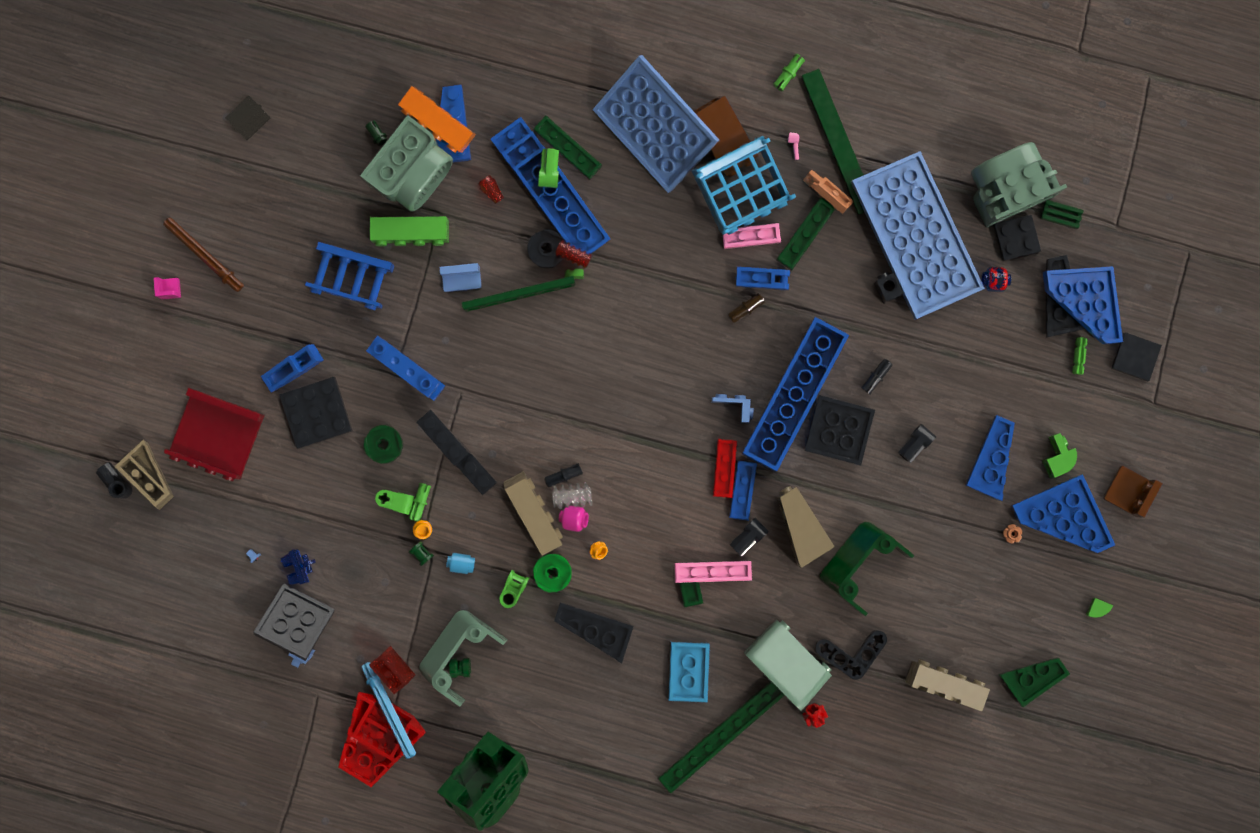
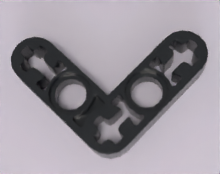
M880 630L872 631L853 658L827 639L818 640L815 644V651L847 676L858 680L864 676L886 645L887 636ZM881 634L882 642H877L874 646L878 648L876 651L867 646L868 643L873 645L875 642L874 635L879 636ZM827 643V648L833 651V648L836 649L830 659L827 658L830 655L826 651L820 652V644L824 645ZM869 649L872 657L869 660H863L861 657L862 651ZM837 654H843L845 657V661L841 665L836 664L834 661ZM849 659L852 660L849 663L855 668L859 666V674L851 675L853 671L848 667L846 670H843L848 665Z

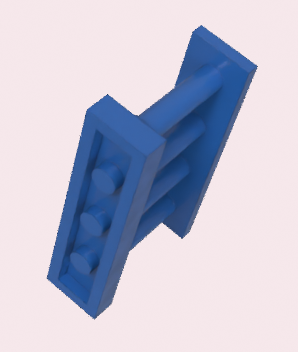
M318 242L316 249L321 252L322 259L314 284L309 282L305 284V286L310 288V292L318 295L324 292L365 304L364 307L371 310H376V308L382 309L383 305L376 302L384 274L387 272L393 273L394 265L388 261ZM335 256L339 257L340 265L333 288L330 289L323 287L322 282L329 259ZM353 261L358 263L357 266L359 267L351 294L340 292L347 265ZM370 266L376 268L375 271L377 273L368 300L358 297L365 271Z
M379 336L375 338L366 350L433 401L436 400L445 388L443 383Z

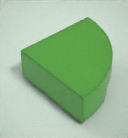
M567 269L565 271V278L573 276L574 279H584V270Z
M1093 598L1086 616L1102 617L1110 612L1113 605Z

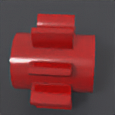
M813 703L805 707L806 713L802 715L808 727L812 725L817 728L825 724V718H828V715L823 705L819 706Z

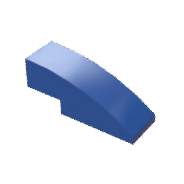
M314 344L306 345L294 355L285 358L261 377L270 392H274L303 375L324 359Z

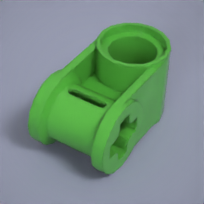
M381 490L376 494L375 500L381 507L410 515L415 496ZM387 493V497L390 498L389 502L386 501L385 504H383V500H381L380 498L381 496H385V494Z
M511 570L500 595V603L503 607L511 608L517 604L529 581V577L524 578L516 574L514 570ZM508 593L514 597V602L511 605H507L504 602V596Z

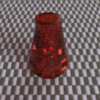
M490 175L478 183L479 189L495 204L504 198L495 178H492Z

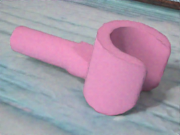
M790 132L788 143H793L794 160H798L799 135Z

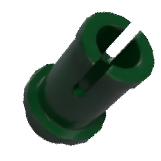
M373 120L366 124L365 128L373 137L374 144L381 146L387 142L386 133L381 131L376 121Z

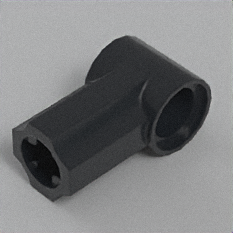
M920 424L910 435L911 438L898 451L899 455L909 463L936 438L923 424Z
M110 462L97 469L96 474L108 488V492L112 497L120 499L130 497L133 491L131 484L125 482ZM122 485L123 491L119 494L118 488Z
M756 517L729 544L740 556L769 532Z

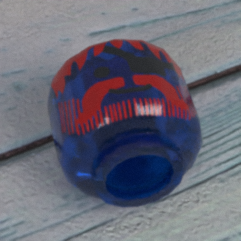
M988 267L986 272L982 273V284L989 292H1004L1007 286L1011 285V274H1008L1006 268Z

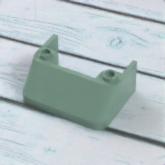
M460 610L453 616L419 666L420 673L438 692L459 707L465 702V699L450 689L452 678L443 669L463 640L466 638L473 643H479L487 634L502 645L508 640L467 610Z

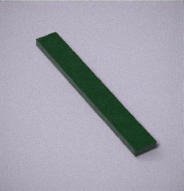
M817 69L802 75L801 78L847 190L853 200L857 214L861 215L865 212L851 181L864 175L821 71Z
M772 681L767 683L660 775L658 780L671 794L783 698L785 694Z

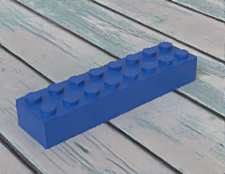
M816 317L812 320L742 451V455L774 472L778 471L849 337L847 333Z

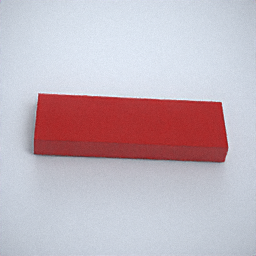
M718 439L713 488L714 497L732 498L737 441Z

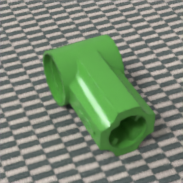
M550 148L542 150L539 187H558L559 150Z

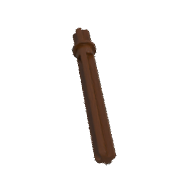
M169 217L164 221L163 225L222 279V283H227L236 292L241 291L244 284L234 276L233 271H229L172 218Z

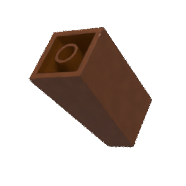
M718 96L694 111L719 139L717 144L708 152L712 160H716L724 154L751 142L726 96ZM757 153L753 155L754 159L758 157ZM748 157L737 163L739 168L743 165L748 167L751 165V161ZM731 166L721 171L723 176L728 175L731 177L736 174V171Z

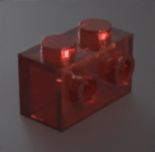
M391 646L369 664L393 694L407 685L415 676V673Z

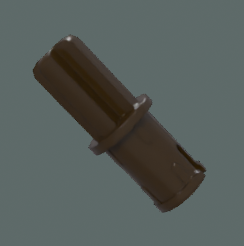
M757 293L748 301H743L742 305L731 311L728 316L735 323L747 314L751 315V312L764 304L765 301Z

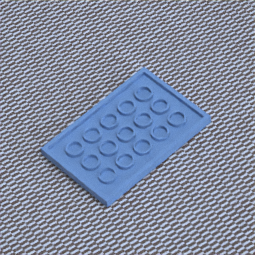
M643 55L638 56L593 108V111L668 193L684 179L719 141L715 134Z

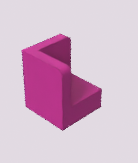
M154 278L156 297L160 299L181 298L179 278Z

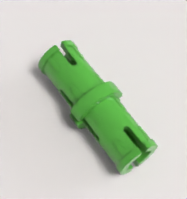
M799 54L794 55L787 67L784 66L782 74L773 83L774 87L777 88L782 82L778 88L779 91H783L789 81L795 78L797 70L805 62V59L801 57L798 63H796L800 57Z

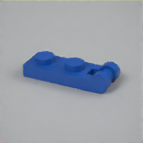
M737 267L736 287L789 290L788 277H790V270ZM775 276L780 277V283L775 282Z

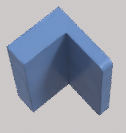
M478 263L440 267L444 292L482 288L480 266Z

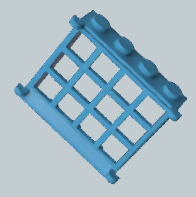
M764 136L757 137L754 141L740 146V148L708 162L707 165L692 170L694 178L722 235L732 234L738 231V226L742 224L747 226L755 222L754 218L758 216L761 218L771 213V209L775 207L780 209L787 205V201L796 198L795 193L789 194L766 143L770 142L769 138L764 139ZM758 152H761L766 165L758 168L753 157ZM749 157L754 171L742 176L737 163ZM733 166L739 179L726 184L721 171ZM768 168L774 181L766 185L761 171ZM717 174L723 187L710 192L705 180ZM757 174L762 187L750 193L745 180ZM741 182L746 196L734 201L729 188ZM776 185L781 195V198L773 201L768 188ZM725 190L730 204L718 209L713 196ZM764 191L770 204L758 209L753 196ZM749 199L754 212L742 218L737 204ZM733 207L738 220L726 226L721 213Z

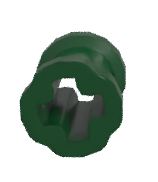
M422 541L408 552L410 555L413 554L420 562V566H423L434 556L425 549Z

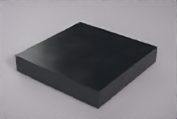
M1126 332L1123 333V342L1119 344L1111 369L1147 382L1150 381L1162 345Z

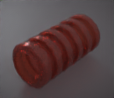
M564 240L560 241L555 255H561L562 259L565 257L567 261L571 260L573 264L577 263V266H583V269L587 268L592 254H587L585 250L581 251V248L576 249L575 245L570 246V243L566 244Z

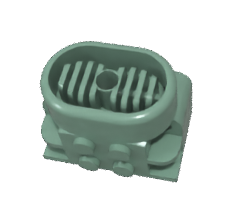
M407 115L360 177L370 188L375 189L386 199L399 202L409 211H416L429 199L446 177L452 166L453 158L438 146L436 139L430 131Z
M1034 142L1022 144L995 156L971 171V175L978 188L973 200L986 228L1045 202L1067 188L1066 184L1059 185L1055 176L1057 171L1052 170L1050 164L1042 160Z

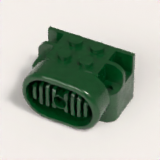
M488 731L473 750L465 755L462 763L453 769L451 776L437 791V794L445 799L446 804L465 823L482 831L484 828L496 824L515 802L520 793L521 783L526 778L529 768L524 755Z

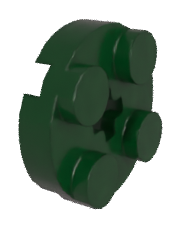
M386 425L376 426L365 437L364 450L367 456L375 462L381 464L391 463L402 453L403 439L395 428ZM382 439L389 443L385 450L379 447Z

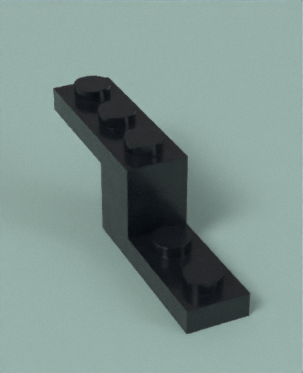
M429 410L416 422L450 462L461 470L482 495L497 484L495 479L474 455L452 434L432 410Z

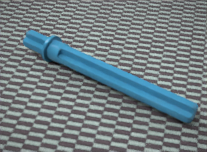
M367 662L361 666L367 679L366 684L370 685L405 758L410 759L416 755V752L380 681L381 676L377 675L372 663Z

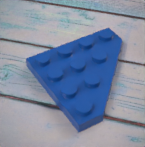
M1113 266L1043 272L1045 292L1101 344L1123 342Z
M1083 474L1011 505L1019 524L1095 553L1115 546Z

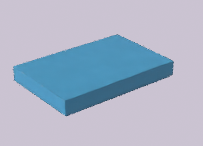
M671 642L669 701L707 702L709 643Z

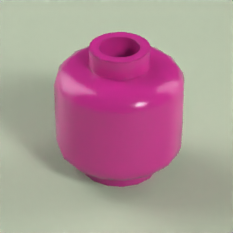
M568 505L560 512L559 522H561L565 530L580 532L583 528L587 527L589 515L583 507Z

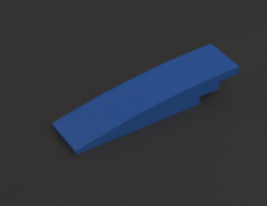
M522 117L490 139L579 261L610 240V237L559 166L557 169L559 171L557 188L538 186L542 150L546 148L540 143Z

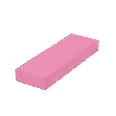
M779 223L738 227V231L729 235H722L724 249L781 243Z

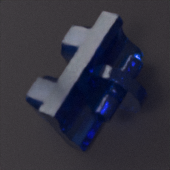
M299 549L289 551V554L281 558L284 568L294 566L295 572L287 575L290 585L309 582L307 574L313 572L311 565L316 563L315 559L309 561L307 554L302 555L301 558Z

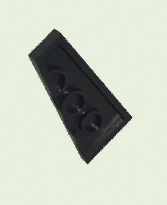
M1067 255L1046 260V271L1070 269ZM1046 293V338L1085 329Z
M560 602L554 620L556 623L594 645L607 655H610L618 662H623L634 626Z

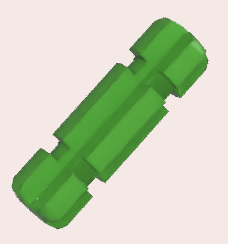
M1076 338L1075 345L1077 348H1075L1073 363L1075 365L1072 370L1073 374L1082 375L1084 373L1083 364H1085L1087 349L1085 347L1087 346V338Z

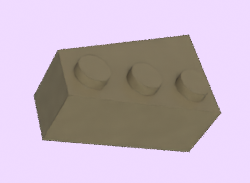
M142 440L114 466L157 509L160 510L174 497L149 444L145 440Z

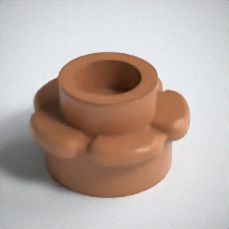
M1014 524L1008 525L1003 531V536L1008 543H1017L1022 539V529Z

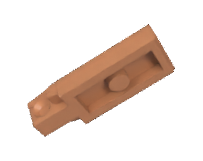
M813 170L803 180L809 187L818 192L820 197L825 198L842 214L853 203V200L826 177L821 178Z

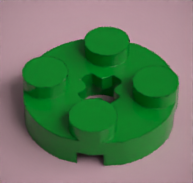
M559 554L545 555L534 566L535 582L539 588L546 592H558L564 589L571 581L572 568L568 560ZM556 568L558 576L548 577V569Z

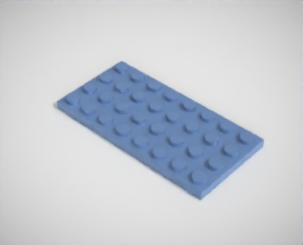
M921 151L851 181L888 264L904 293L903 296L914 320L985 289Z

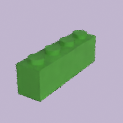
M446 216L370 217V241L375 243V246H387V243H394L395 246H406V243H413L414 246H424L425 243L442 246L444 243H449V220Z

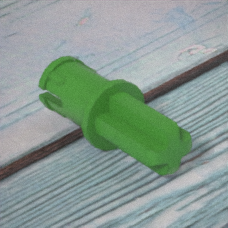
M419 483L409 515L410 520L420 521L424 506L427 505L426 500L431 486Z

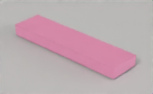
M751 561L674 563L675 583L752 580Z

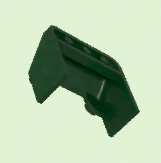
M862 522L856 527L820 573L821 581L864 616L868 613L853 601L859 589L857 584L850 578L874 548L882 554H889L896 548L907 558L914 557V554L892 536L870 522Z

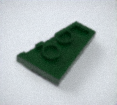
M1058 657L999 674L1021 707L1026 706L1070 675Z

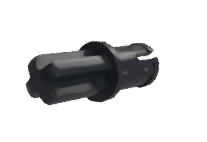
M883 359L874 372H870V377L861 388L871 395L880 381L883 382V377L891 369L892 363L887 359Z
M579 463L565 469L561 468V471L545 477L544 480L547 487H551L564 481L567 483V480L582 475L583 472Z

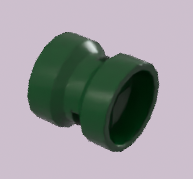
M457 658L450 659L449 672L451 678H457L458 676L469 678L471 676L470 658H464L463 660H458Z

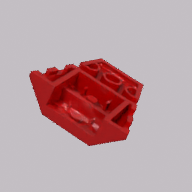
M359 692L338 768L372 787L404 754L375 695ZM392 703L413 746L426 731L413 715Z

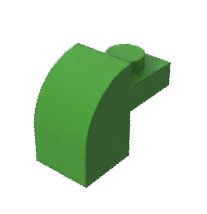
M1061 433L1049 437L1056 455L1042 460L1049 478H1055L1069 472L1077 460L1076 448L1067 449L1068 442Z

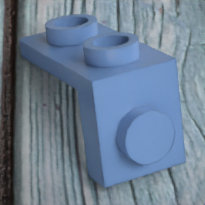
M716 394L715 397L711 398V403L741 404V423H749L750 419H753L754 408H750L751 399H746V396L735 395V398H727L725 394Z

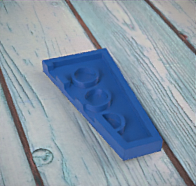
M462 85L443 87L440 107L467 127ZM436 139L438 146L452 156L453 162L471 160L470 144L463 153L459 151L454 153L447 147L448 143L446 141Z
M995 415L965 486L999 501L1003 500V488L1006 481L1005 475L1009 462L1008 456L1012 443L1014 422Z

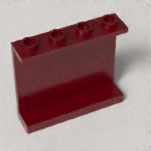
M188 388L186 395L190 396L171 448L170 450L165 449L164 453L168 454L171 460L180 462L182 459L187 461L186 465L198 469V466L205 468L204 471L213 475H216V472L223 474L222 478L233 482L234 479H241L265 415Z

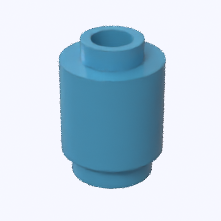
M452 553V556H448L446 567L450 568V572L473 573L475 558L471 557V555Z

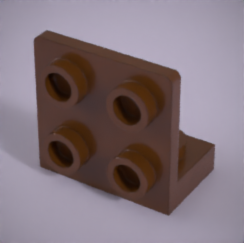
M1120 466L1104 496V500L1137 518H1145L1163 483L1157 480H1148L1125 466Z

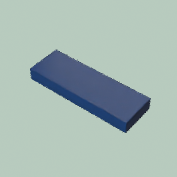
M737 462L729 518L749 520L757 463Z

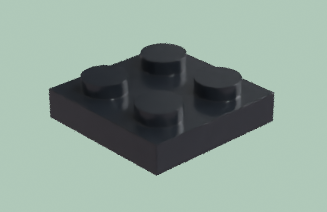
M1032 215L993 225L1003 261L1041 252Z

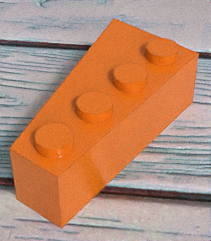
M411 86L398 104L402 107L401 112L406 116L415 117L417 122L424 128L428 127L433 131V136L439 141L442 139L448 143L447 147L454 153L457 151L463 153L476 134L453 118L446 110L437 106L432 99L423 95L422 91Z

